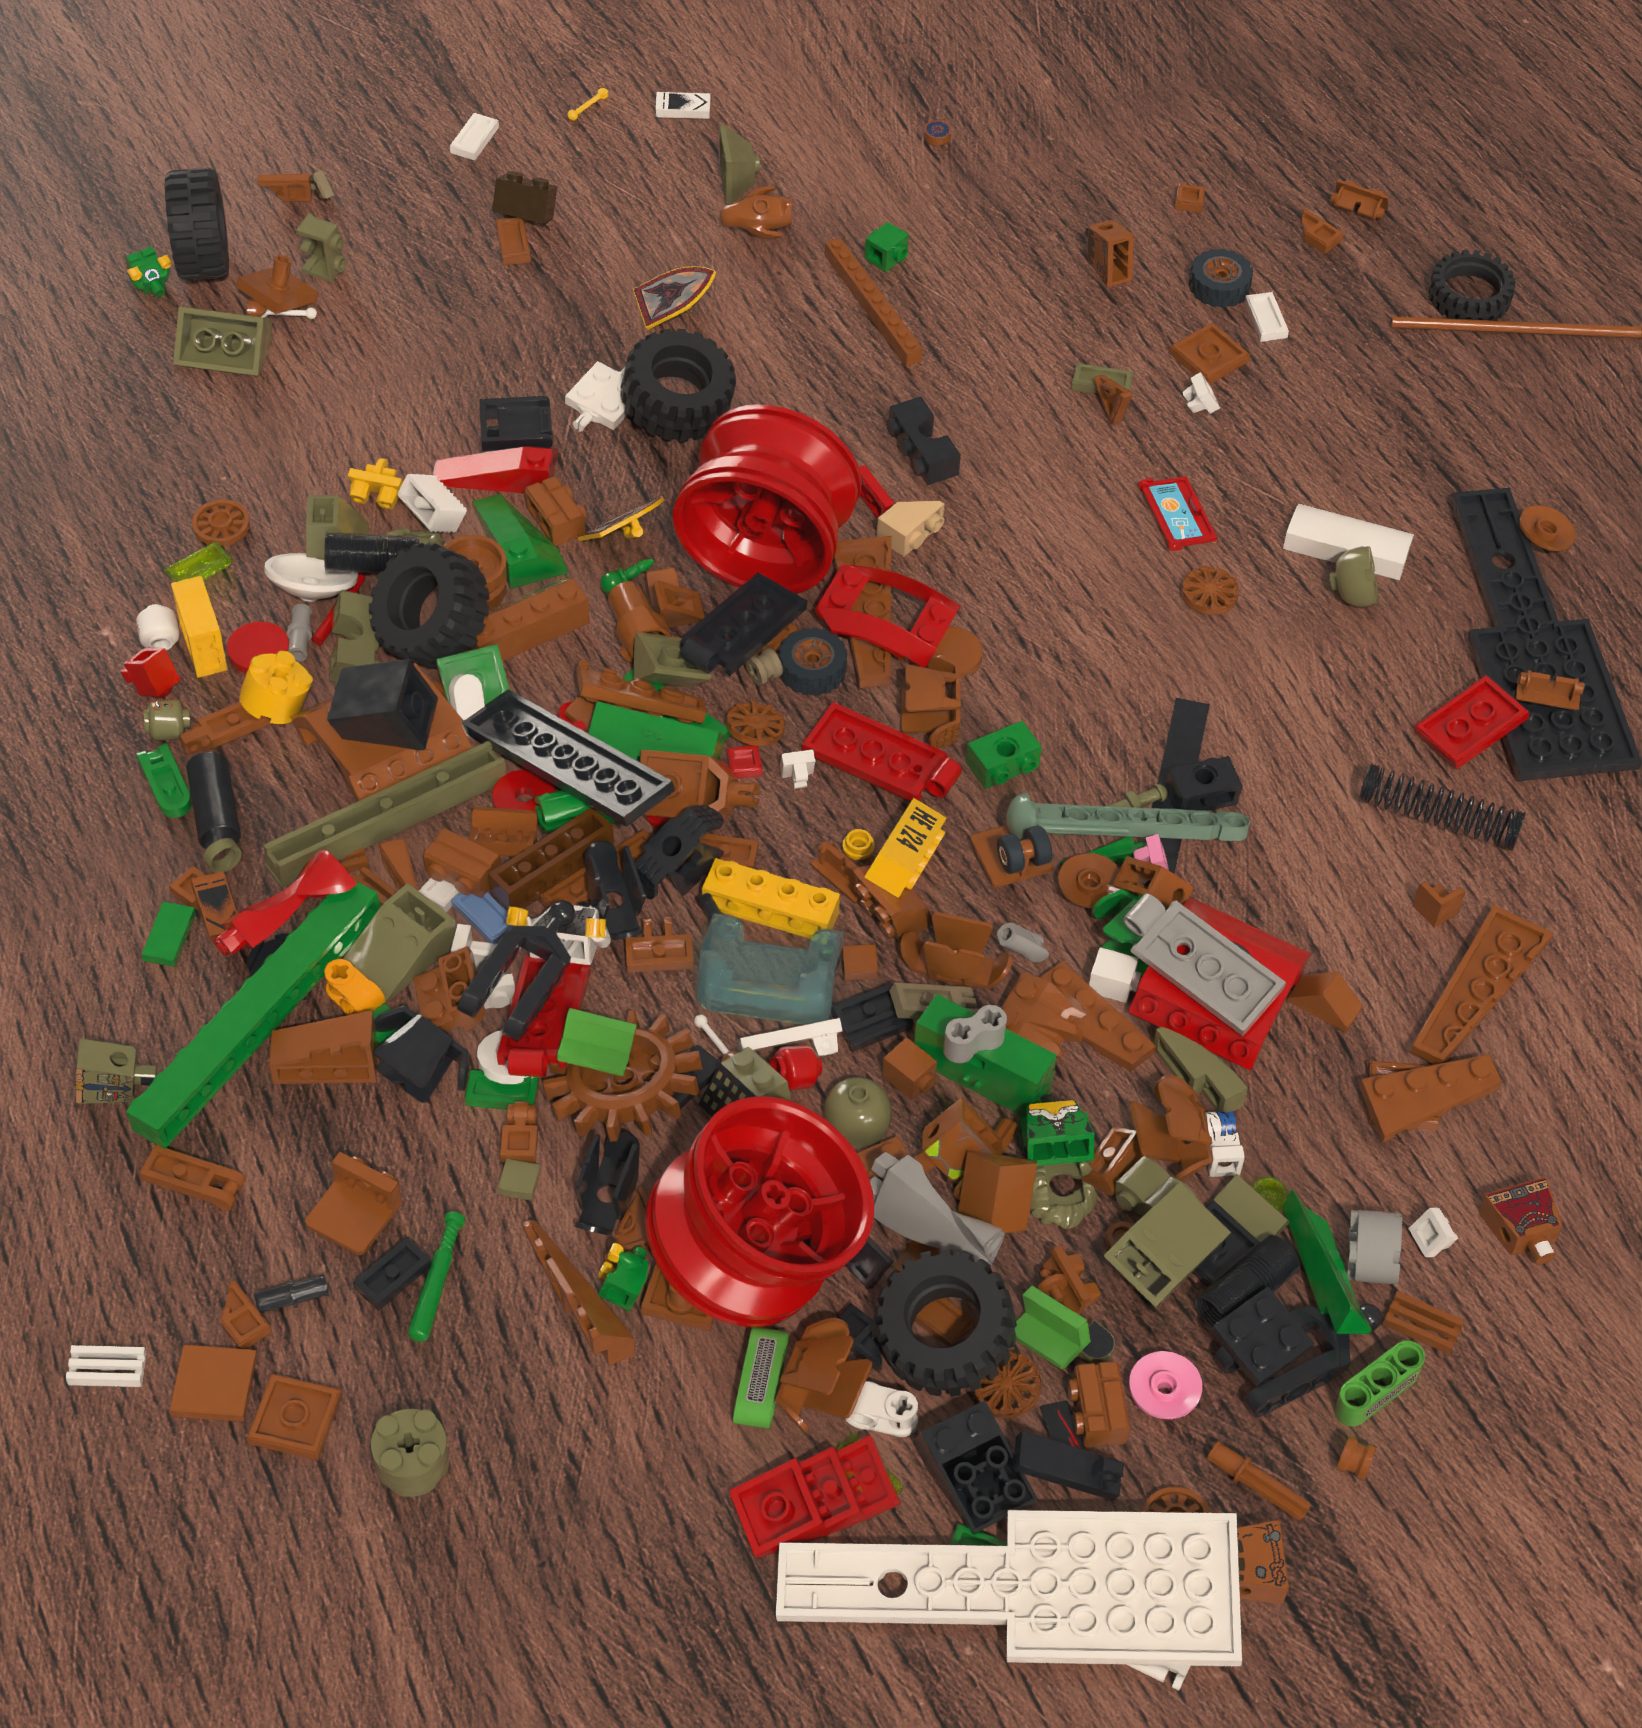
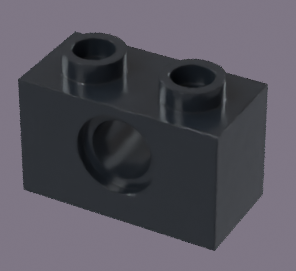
M1229 756L1209 758L1202 762L1188 765L1180 764L1170 768L1165 784L1167 794L1174 809L1205 811L1237 805L1243 787Z

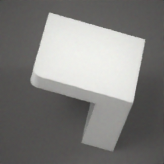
M458 924L451 953L468 946L473 952L478 973L497 944L473 941L471 925Z

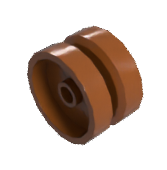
M464 535L454 538L444 546L445 548L467 557L484 574L487 582L484 587L489 590L490 600H487L489 609L499 605L506 595V554L502 546L493 539L482 535Z

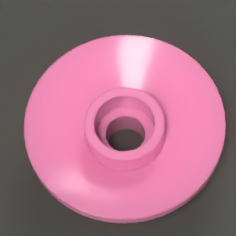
M1158 1351L1142 1357L1134 1365L1129 1378V1389L1135 1403L1147 1414L1160 1419H1176L1190 1413L1199 1403L1202 1394V1379L1197 1368L1185 1357L1173 1352ZM1162 1387L1167 1388L1170 1394H1163L1158 1389Z

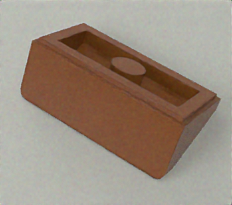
M1113 1126L1095 1151L1094 1161H1090L1091 1173L1081 1178V1180L1092 1184L1110 1196L1116 1197L1114 1195L1116 1182L1143 1157L1136 1130Z

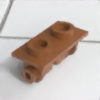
M1337 179L1336 192H1333L1330 202L1334 203V207L1353 212L1355 205L1358 204L1360 205L1357 211L1358 215L1376 221L1377 218L1382 220L1385 211H1388L1389 196H1386L1377 189L1369 190L1360 187L1357 183L1350 180L1342 181Z
M1528 670L1527 673L1521 672L1518 675L1516 700L1579 710L1580 695L1583 693L1584 683L1579 682L1578 678L1571 679L1556 676L1555 680H1550V675Z
M823 841L817 849L820 855L811 861L810 865L854 903L858 902L862 898L854 888L857 882L853 870L858 866L837 849L833 842Z

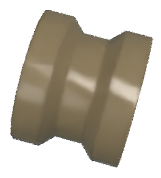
M771 648L762 650L759 656H753L745 663L750 678L758 686L765 684L770 677L777 678L783 674L780 659Z

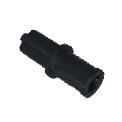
M324 1274L293 1283L291 1280H287L288 1284L255 1293L256 1306L260 1313L291 1305L294 1308H298L297 1304L321 1297H329Z

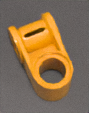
M336 959L329 962L324 971L327 981L326 994L346 1015L374 1011L386 1003L385 996L380 988L373 981L368 980L351 962L344 959Z

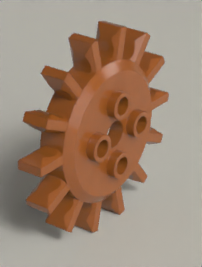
M628 1010L625 1022L636 1024L637 1027L624 1076L567 1063L566 1069L559 1068L558 1064L548 1063L551 1073L567 1075L543 1080L547 1099L565 1096L551 1104L557 1121L559 1122L580 1110L581 1113L574 1120L579 1136L584 1137L598 1120L606 1122L605 1125L610 1141H617L621 1132V1123L637 1120L638 1127L645 1136L652 1134L650 1114L658 1109L678 1119L681 1116L678 1101L672 1097L674 1092L696 1096L699 1093L696 1076L683 1075L681 1073L703 1069L699 1050L680 1054L693 1046L689 1030L686 1028L665 1039L664 1037L670 1031L666 1015L661 1014L647 1030L640 1028L636 1011ZM632 1078V1081L627 1084H617L619 1080Z

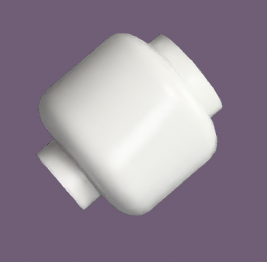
M154 604L142 610L137 616L138 637L144 647L165 648L167 651L178 641L180 632L177 616L172 609Z

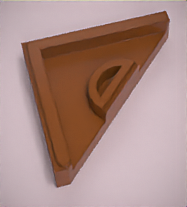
M1104 374L1095 376L1093 381L1110 423H1120L1133 396L1132 393Z
M644 1185L638 1188L635 1199L629 1210L626 1211L616 1231L615 1238L608 1251L604 1254V1262L616 1263L608 1260V1253L613 1243L620 1244L625 1253L627 1251L632 1252L635 1247H641L646 1251L651 1250L645 1223L649 1196Z

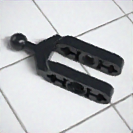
M565 900L556 901L550 907V921L546 926H512L500 939L465 990L457 1010L474 1018L507 972L521 948L546 960V963L509 1016L502 1032L503 1035L519 1042L570 965L571 956L559 939L557 932L561 927L568 926L574 921L576 916L574 906Z
M1361 1304L1360 1308L1371 1326V1331L1376 1330L1382 1322L1380 1309L1373 1304ZM1310 1305L1301 1310L1295 1309L1289 1312L1307 1334L1309 1332L1313 1333L1325 1350V1353L1259 1385L1249 1392L1244 1399V1403L1254 1417L1264 1416L1327 1384L1337 1377L1338 1374L1348 1370L1351 1363L1350 1334H1336L1329 1314H1321L1319 1309ZM1223 1346L1215 1353L1214 1359L1225 1374L1241 1369Z

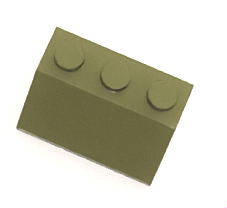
M179 307L173 365L259 376L270 348L273 318Z

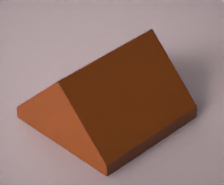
M968 1150L958 1213L993 1224L1001 1228L1005 1233L1026 1231L1037 1161Z

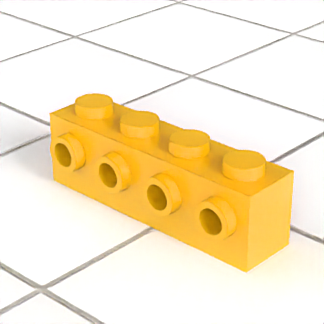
M715 858L702 887V895L710 893L718 908L724 914L823 943H827L839 915V893L833 892L828 888H818L804 884L796 879H787L773 875L765 870L745 867L734 861H724Z

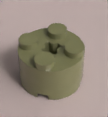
M403 1409L381 1417L376 1423V1429L371 1439V1452L379 1481L384 1486L386 1485L394 1490L395 1494L404 1497L420 1496L433 1490L443 1475L445 1477L449 1468L446 1434L435 1414L429 1410Z

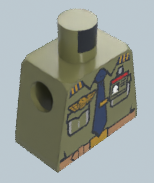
M79 1039L76 1067V1103L130 1102L133 1100L134 1085L150 1086L156 1076V1065L135 1064L136 1048L133 1046Z

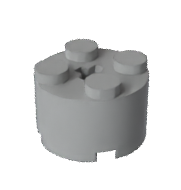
M1351 1210L1347 1267L1349 1280L1398 1285L1400 1264L1398 1263L1402 1242V1214Z

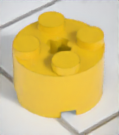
M287 651L255 656L251 660L241 687L240 703L249 714L258 719L263 715L271 718L270 723L273 724L291 723L292 719L290 716L302 710L313 682V677L301 664L295 661L294 655Z

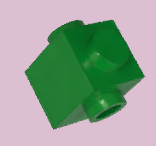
M886 222L866 238L865 260L887 272L897 263L904 261L908 256L909 234Z

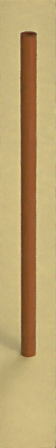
M1392 316L1390 321L1391 328L1642 338V327L1397 316Z

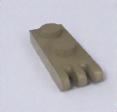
M895 982L890 989L898 1018L919 1019L936 994L974 1013L978 1011L976 1009V999L972 998L974 993L971 987Z

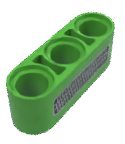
M752 1327L735 1404L734 1424L770 1430L776 1405L774 1400L779 1390L780 1378L786 1357L789 1332Z
M1413 1341L1399 1342L1347 1381L1341 1387L1334 1408L1338 1421L1347 1426H1358L1417 1381L1425 1361V1352L1422 1347ZM1400 1361H1407L1412 1366H1405ZM1373 1380L1382 1381L1386 1386H1379ZM1347 1400L1356 1401L1360 1406H1352Z

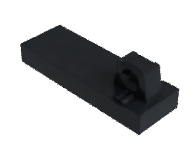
M1025 1431L1020 1432L1016 1436L1013 1471L1112 1501L1120 1496L1121 1478L1124 1470V1463L1122 1461L1103 1457L1099 1454Z

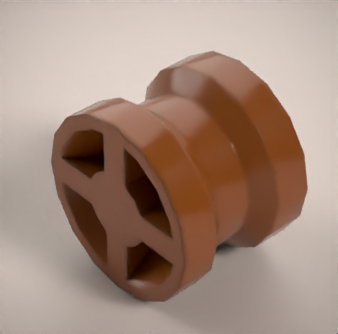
M1349 1435L1336 1470L1340 1472H1353L1357 1479L1365 1481L1377 1446L1372 1444L1362 1445L1358 1443L1357 1438Z

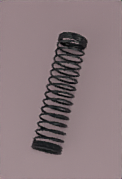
M1370 764L1360 791L1359 802L1369 803L1376 790L1374 805L1377 807L1387 790L1384 809H1389L1397 793L1394 805V812L1397 813L1407 796L1404 808V816L1406 817L1411 812L1417 799L1414 811L1415 820L1419 818L1427 802L1424 823L1429 821L1437 805L1434 826L1439 824L1447 808L1444 829L1450 826L1457 811L1454 824L1455 833L1460 829L1467 814L1464 836L1469 834L1478 815L1474 839L1479 837L1488 818L1484 842L1489 840L1498 821L1494 838L1495 846L1500 842L1509 822L1504 849L1513 851L1526 814L1525 812L1522 813V811L1519 812L1517 810L1515 813L1514 808L1511 809L1499 834L1505 809L1504 805L1500 807L1489 831L1495 804L1494 802L1490 804L1479 828L1485 802L1484 799H1481L1468 827L1475 799L1474 796L1470 797L1459 821L1464 800V792H1462L1449 818L1455 792L1452 789L1438 817L1445 789L1444 786H1441L1428 814L1435 786L1434 782L1431 783L1418 811L1425 783L1424 779L1421 780L1408 808L1415 780L1414 776L1411 777L1398 805L1405 777L1404 773L1401 774L1388 803L1395 774L1394 770L1391 771L1378 800L1385 768L1383 766L1379 772V765Z

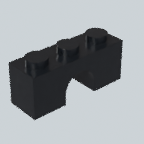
M920 396L890 406L889 419L886 422L888 432L892 437L895 436L903 455L909 457L915 473L918 476L921 475L927 486L958 476L961 454L949 436L928 438L933 436L934 414L923 398Z

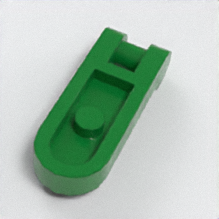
M167 743L157 746V750L148 753L145 750L136 753L140 769L143 771L162 814L170 818H178L187 814L192 806L190 793Z

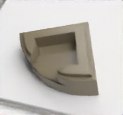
M322 170L310 176L311 188L313 191L317 189L320 192V198L327 199L334 196Z

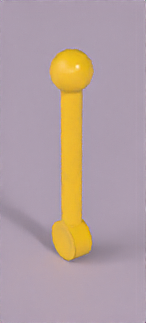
M600 88L596 96L576 110H570L567 114L568 118L572 121L576 120L578 114L599 99H606L608 97V90Z

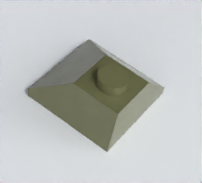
M719 125V169L726 204H732L755 184V172H760L759 155H754L750 142L726 125Z

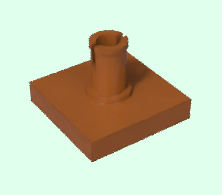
M285 255L274 256L273 268L238 277L236 287L275 314L315 303L319 293L290 273L292 259Z

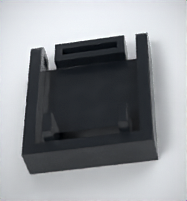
M530 396L479 399L482 452L526 446L552 447L549 397ZM498 419L499 428L498 426H488L487 428V420Z

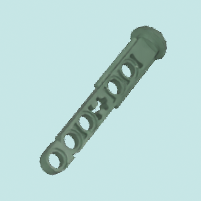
M1028 792L1018 794L1011 800L1006 811L1008 830L1010 833L1015 834L1019 841L1024 840V832L1027 828L1037 825L1042 826L1047 833L1129 837H1149L1159 834L1160 838L1200 840L1218 838L1224 841H1242L1246 839L1250 826V819L1238 812L1216 811L1213 813L1205 810L1044 804L1031 801Z

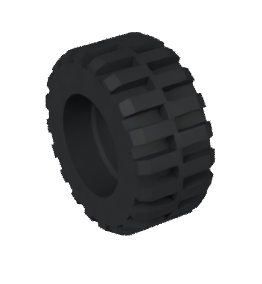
M209 167L170 171L166 174L164 183L166 216L172 257L178 277L183 280H196L225 276L229 272L228 239L223 199L216 171Z
M678 328L677 331L663 329L660 330V334L653 332L647 335L645 340L641 339L634 345V349L630 351L627 357L621 384V400L625 405L626 412L630 417L634 416L633 421L640 428L644 426L647 428V433L653 436L656 434L663 436L662 439L671 441V438L678 439V442H687L689 438H693V440L704 438L705 433L707 434L713 422L719 416L729 411L736 386L735 368L730 359L727 360V353L722 347L718 349L715 341L710 338L706 340L702 337L701 333L695 331L692 334L686 332V329ZM670 376L683 378L694 384L700 391L692 394L676 393L663 387L656 379Z
M418 543L412 545L411 549L407 547L398 552V557H392L386 563V569L379 572L376 578L378 579L377 585L372 587L370 594L373 600L372 603H369V614L372 615V618L369 620L372 631L375 632V638L380 645H383L384 650L399 658L410 659L412 663H416L419 666L437 668L436 659L464 653L468 647L472 648L477 643L476 637L479 632L483 633L486 626L483 622L485 616L489 615V606L487 605V600H490L489 590L484 587L487 584L484 574L467 557L435 543ZM438 585L439 596L436 608L431 617L420 626V612L423 602L430 591Z
M941 1249L940 1255L932 1256L931 1251L920 1253L922 1259L913 1263L912 1259L909 1258L901 1264L903 1270L899 1274L893 1271L886 1279L889 1288L883 1287L879 1291L877 1300L880 1306L874 1308V1320L877 1325L875 1331L888 1364H891L894 1373L901 1380L907 1379L909 1386L918 1391L922 1390L924 1386L927 1387L929 1395L940 1396L942 1390H948L950 1396L961 1395L962 1388L970 1386L973 1392L982 1388L980 1384L982 1379L986 1377L989 1381H992L999 1374L997 1370L998 1364L1006 1366L1011 1357L1009 1348L1015 1347L1017 1338L1015 1327H1017L1009 1290L1006 1289L1000 1274L992 1272L989 1263L983 1259L975 1262L971 1253L961 1251L959 1256H955L952 1249ZM955 1297L964 1299L977 1307L980 1319L976 1329L965 1341L956 1346L948 1348L929 1347L917 1341L913 1335L912 1327L918 1313L935 1300Z

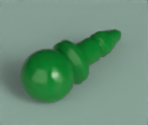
M641 560L636 565L633 564L626 568L625 571L619 567L617 572L609 571L605 573L600 580L601 589L606 594H609L616 585L628 582L629 579H633L639 576L640 573L646 572L654 564V560Z

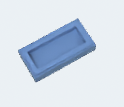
M488 892L483 898L473 894L464 895L460 893L451 899L452 907L488 943L498 944L503 935L512 927V925L506 924L508 912Z

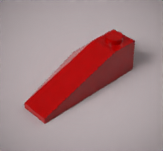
M526 446L436 460L433 475L437 476V479H440V482L446 487L525 494L526 487L538 482L541 484L543 480L554 476L558 449Z

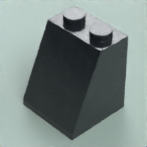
M410 659L341 668L338 682L335 685V692L331 707L328 710L327 720L342 739L425 750L438 697Z

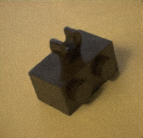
M508 171L506 174L496 178L492 211L544 224L553 219L558 186L549 184V180L544 178H533V180L523 178L522 173Z

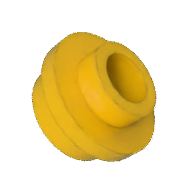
M855 829L850 831L844 838L842 848L845 855L849 858L864 860L874 853L875 842L867 831Z

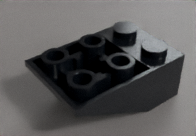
M985 1400L921 1432L913 1440L930 1476L973 1535L1008 1517V1510H1022L1038 1501L1025 1474L1013 1471L1014 1454Z

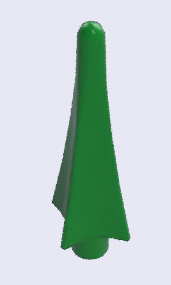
M1127 836L1087 853L1100 854L1111 859L1115 864H1123L1127 856L1134 858L1133 852L1148 845L1147 841L1134 843L1133 837ZM1068 859L1060 861V866Z

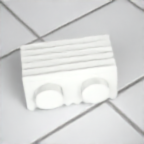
M407 474L397 494L430 532L434 531L436 533L439 531L440 533L443 531L444 533H455L467 512L466 507L460 504V500L453 497V493H450V490H447V487L443 486V483L435 475Z

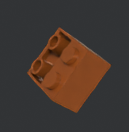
M871 866L857 867L853 870L857 882L854 888L862 898L859 901L861 906L870 917L874 914L881 921L878 924L889 939L895 937L901 944V938L904 933L915 932L919 934L933 923L929 908L913 889L910 891L904 888L899 898L865 878Z

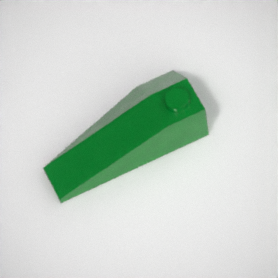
M497 494L472 501V506L486 537L493 539L502 546L506 554V581L510 589L568 574V569L558 548L505 497Z

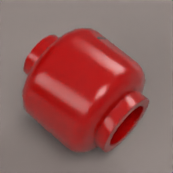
M808 1045L781 1047L769 1062V1065L787 1080L789 1090L812 1088L816 1084L818 1076L822 1074L823 1069L820 1057Z

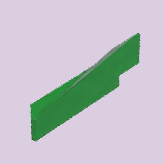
M1291 1190L1282 1207L1286 1218L1290 1221L1289 1227L1320 1313L1330 1315L1336 1334H1370L1371 1326L1357 1303L1328 1222L1305 1207L1295 1190Z

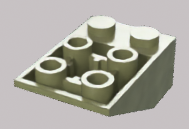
M407 883L383 903L343 959L351 962L368 980L373 981L380 988L387 1004L414 981L413 977L422 974L438 958L452 948L456 932L455 919Z
M1179 1182L1104 1254V1258L1157 1309L1231 1232Z

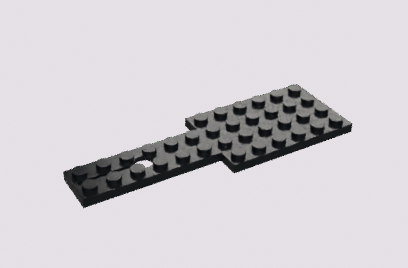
M1510 488L1453 492L1450 502L1494 624L1493 628L1471 629L1468 635L1481 678L1487 675L1515 700L1518 675L1521 672L1527 673L1528 670L1550 675V680H1555L1556 676L1571 679L1578 678L1579 682L1584 683V690L1582 695H1580L1579 710L1516 700L1529 711V718L1502 738L1517 781L1639 770L1642 760L1589 619L1558 620L1529 539L1520 527V514ZM1497 555H1503L1505 560L1514 562V566L1509 569H1501L1493 564L1492 558Z

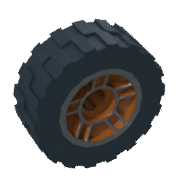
M1221 248L1218 250L1210 249L1207 252L1204 251L1201 255L1196 256L1194 262H1192L1189 279L1190 291L1196 299L1212 307L1227 308L1228 306H1236L1245 300L1246 295H1249L1253 268L1243 255H1239L1235 251Z
M803 628L798 632L794 631L788 638L786 637L783 640V645H780L779 659L783 668V674L780 678L784 680V684L787 687L792 688V691L800 692L802 695L807 696L808 694L819 696L823 693H830L834 688L837 689L840 683L844 681L847 669V648L845 649L844 642L840 641L836 634H832L825 629Z

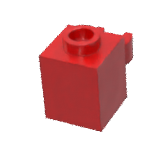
M145 647L123 663L126 669L120 670L125 682H133L140 696L164 697L172 691L171 687L181 680L165 648Z

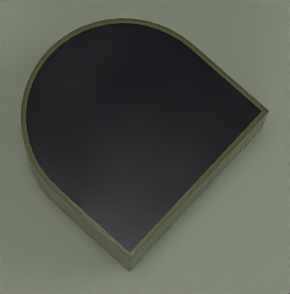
M1094 1320L1088 1326L1091 1342L1078 1356L1090 1364L1095 1363L1098 1365L1099 1363L1107 1362L1112 1357L1115 1341L1112 1334Z

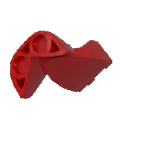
M319 850L306 863L291 886L262 902L248 906L232 915L221 924L225 931L212 941L224 956L228 954L233 955L239 949H251L282 926L306 898H324L328 894L343 893L353 888L357 883L329 851Z

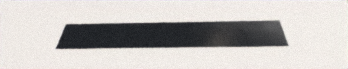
M1176 698L1157 784L1165 787L1170 768L1180 764L1188 765L1198 762L1210 704ZM1168 794L1163 802L1155 801L1152 808L1174 809ZM1160 838L1165 851L1168 869L1175 874L1182 839ZM1148 880L1144 886L1148 888L1152 880Z

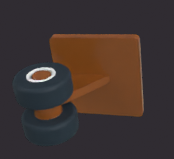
M1007 825L970 836V842L994 888L1046 874L1053 870L1051 842L1047 832L1040 825L1027 828L1024 832V840L1019 841L1015 834L1009 832Z

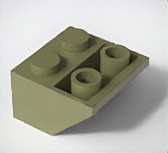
M308 495L306 557L324 560L325 535L327 532H337L338 534L362 533L367 535L369 534V522L340 496Z

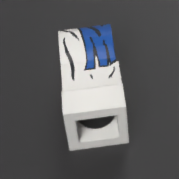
M1205 1112L1209 1134L1212 1137V1144L1209 1146L1213 1162L1208 1165L1209 1177L1240 1175L1245 1157L1243 1146H1240L1239 1136L1236 1132L1234 1112ZM1218 1162H1232V1164L1222 1167L1218 1165Z

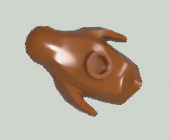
M765 186L750 192L736 203L724 207L721 210L720 219L725 226L743 228L761 239H776L782 237V233L770 230L791 225L792 202L789 197L765 195L776 189L775 186Z

